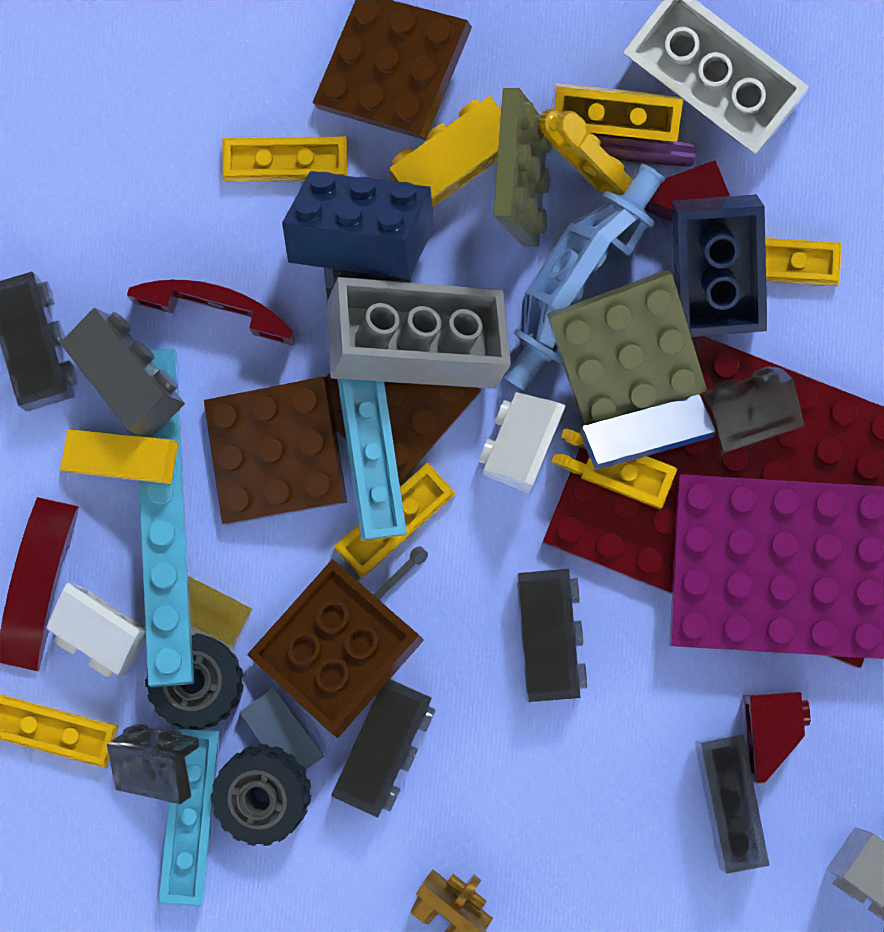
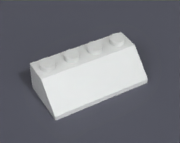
M663 0L623 52L755 155L784 123L809 89L807 84L697 0Z

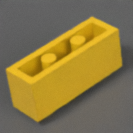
M554 82L551 110H557L560 113L575 111V113H578V116L583 118L586 131L590 133L677 142L683 99L677 95Z
M488 96L482 102L478 99L469 102L459 111L458 115L460 117L448 126L445 123H441L429 132L426 142L415 150L408 147L398 153L391 161L393 165L389 168L390 180L392 182H408L414 185L430 186L433 208L496 163L498 158L501 109L491 96Z

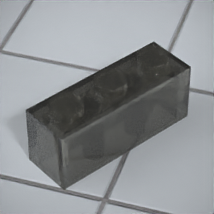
M33 271L0 281V345L17 404L26 412L75 398L72 385L78 384L73 364L70 360L64 361L60 342L65 338L63 328L59 320L53 322L49 306L55 305L51 287L48 281L42 282Z
M569 569L517 573L516 580L527 702L581 698L580 689H587V673L585 663L577 662L576 646H583V629L581 620L574 621L572 604L580 602L578 579L570 578Z
M390 679L377 693L331 796L377 818L382 809L390 812L401 789L393 785L400 769L406 772L409 771L418 751V748L411 745L418 730L426 733L436 712L435 708L429 706L432 697Z
M734 733L694 741L719 869L728 874L770 866L744 734Z

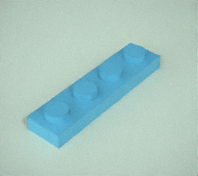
M338 379L361 541L403 536L407 532L384 382Z
M176 728L159 903L204 905L213 815L211 794L214 790L212 785L217 773L220 731Z

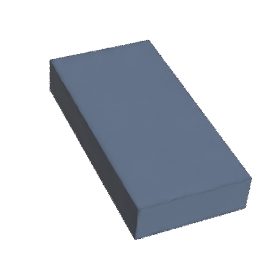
M275 687L239 712L261 744H268V747L273 748L275 746L283 748L284 752L293 754L297 758L296 761L300 765L303 764L305 769H308L324 757Z

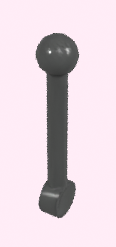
M421 546L415 547L410 553V559L373 595L380 600L416 564L420 565L425 562L428 552Z

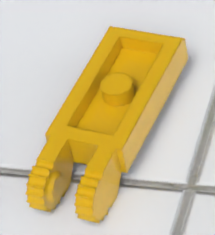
M549 109L542 111L543 113L540 114L538 119L539 129L552 143V146L597 192L604 193L609 191L613 194L623 195L633 179L624 171V165L618 159L609 156L600 146L601 141L595 135L586 131L583 118L578 116V113H575V111H564L563 113Z
M563 429L561 439L572 446L586 449L580 433ZM554 453L551 460L553 465L582 475L581 478L660 510L664 505L677 468L648 456L599 470L594 469L590 457L587 464L574 460L565 454Z

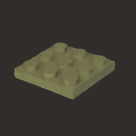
M503 88L493 216L522 246L539 247L540 234H545L547 229V213L545 209H542L543 193H548L550 187L549 169L545 168L546 153L552 151V143L544 136V133H541L538 125L540 114L520 88Z
M669 270L547 314L583 426L678 401L707 391L674 278Z

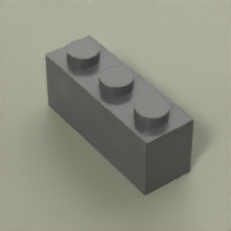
M94 307L60 344L126 429L140 436L152 438L185 405V402L175 391L178 388V384L164 370L156 368L152 363L155 358L154 354L142 342L135 341L131 337L129 332L132 328L122 316L116 312L109 315Z

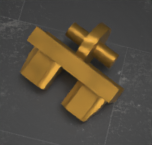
M434 869L426 876L416 892L418 897L410 911L419 921L428 925L440 913L451 922L444 932H486L493 919L482 909L487 900L475 891L481 882L478 876L474 874L465 883L453 873L446 880Z

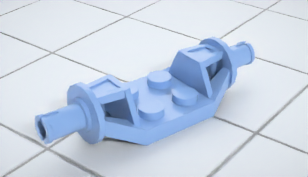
M641 164L639 171L623 196L620 194L617 196L609 191H605L602 197L608 202L607 204L570 222L525 292L524 332L516 328L513 333L523 340L522 345L525 347L507 375L505 374L503 378L527 392L528 387L545 361L550 362L554 360L563 366L547 314L578 303L584 292L583 284L591 272L597 271L607 257L606 249L608 246L619 253L630 256L646 227L652 228L654 226V220L646 215L647 212L644 208L661 182L665 180V177L645 164Z

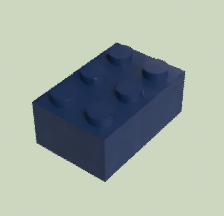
M310 171L282 221L288 263L409 280L434 228L431 187L414 185L408 182L399 183L376 180L369 177H353L332 174L330 172Z
M758 195L672 201L675 285L691 337L767 331L765 206Z

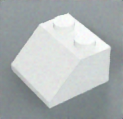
M518 392L515 393L512 402L504 400L495 420L496 424L502 426L496 441L487 439L478 461L485 464L483 475L529 494L566 405Z
M68 582L60 594L47 625V629L56 634L53 639L54 643L72 654H75L79 649L92 658L88 665L110 678L113 672L117 675L125 676L146 644V628L85 587Z

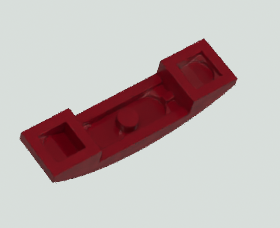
M170 279L138 284L129 287L127 297L133 304L171 314L174 313L177 299H182L250 317L252 319L249 329L254 336L292 346L295 341L293 331L270 309L242 293L220 285L202 281Z
M39 497L36 498L19 547L4 607L0 629V663L33 671L40 670L49 633L46 627L66 547L70 548L79 506Z

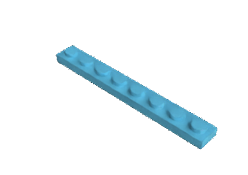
M175 348L150 350L155 356L152 363L158 370H164L176 381L178 388L175 391L179 395L178 362ZM179 410L152 437L179 442L172 483L162 484L139 481L148 685L150 687L194 684Z

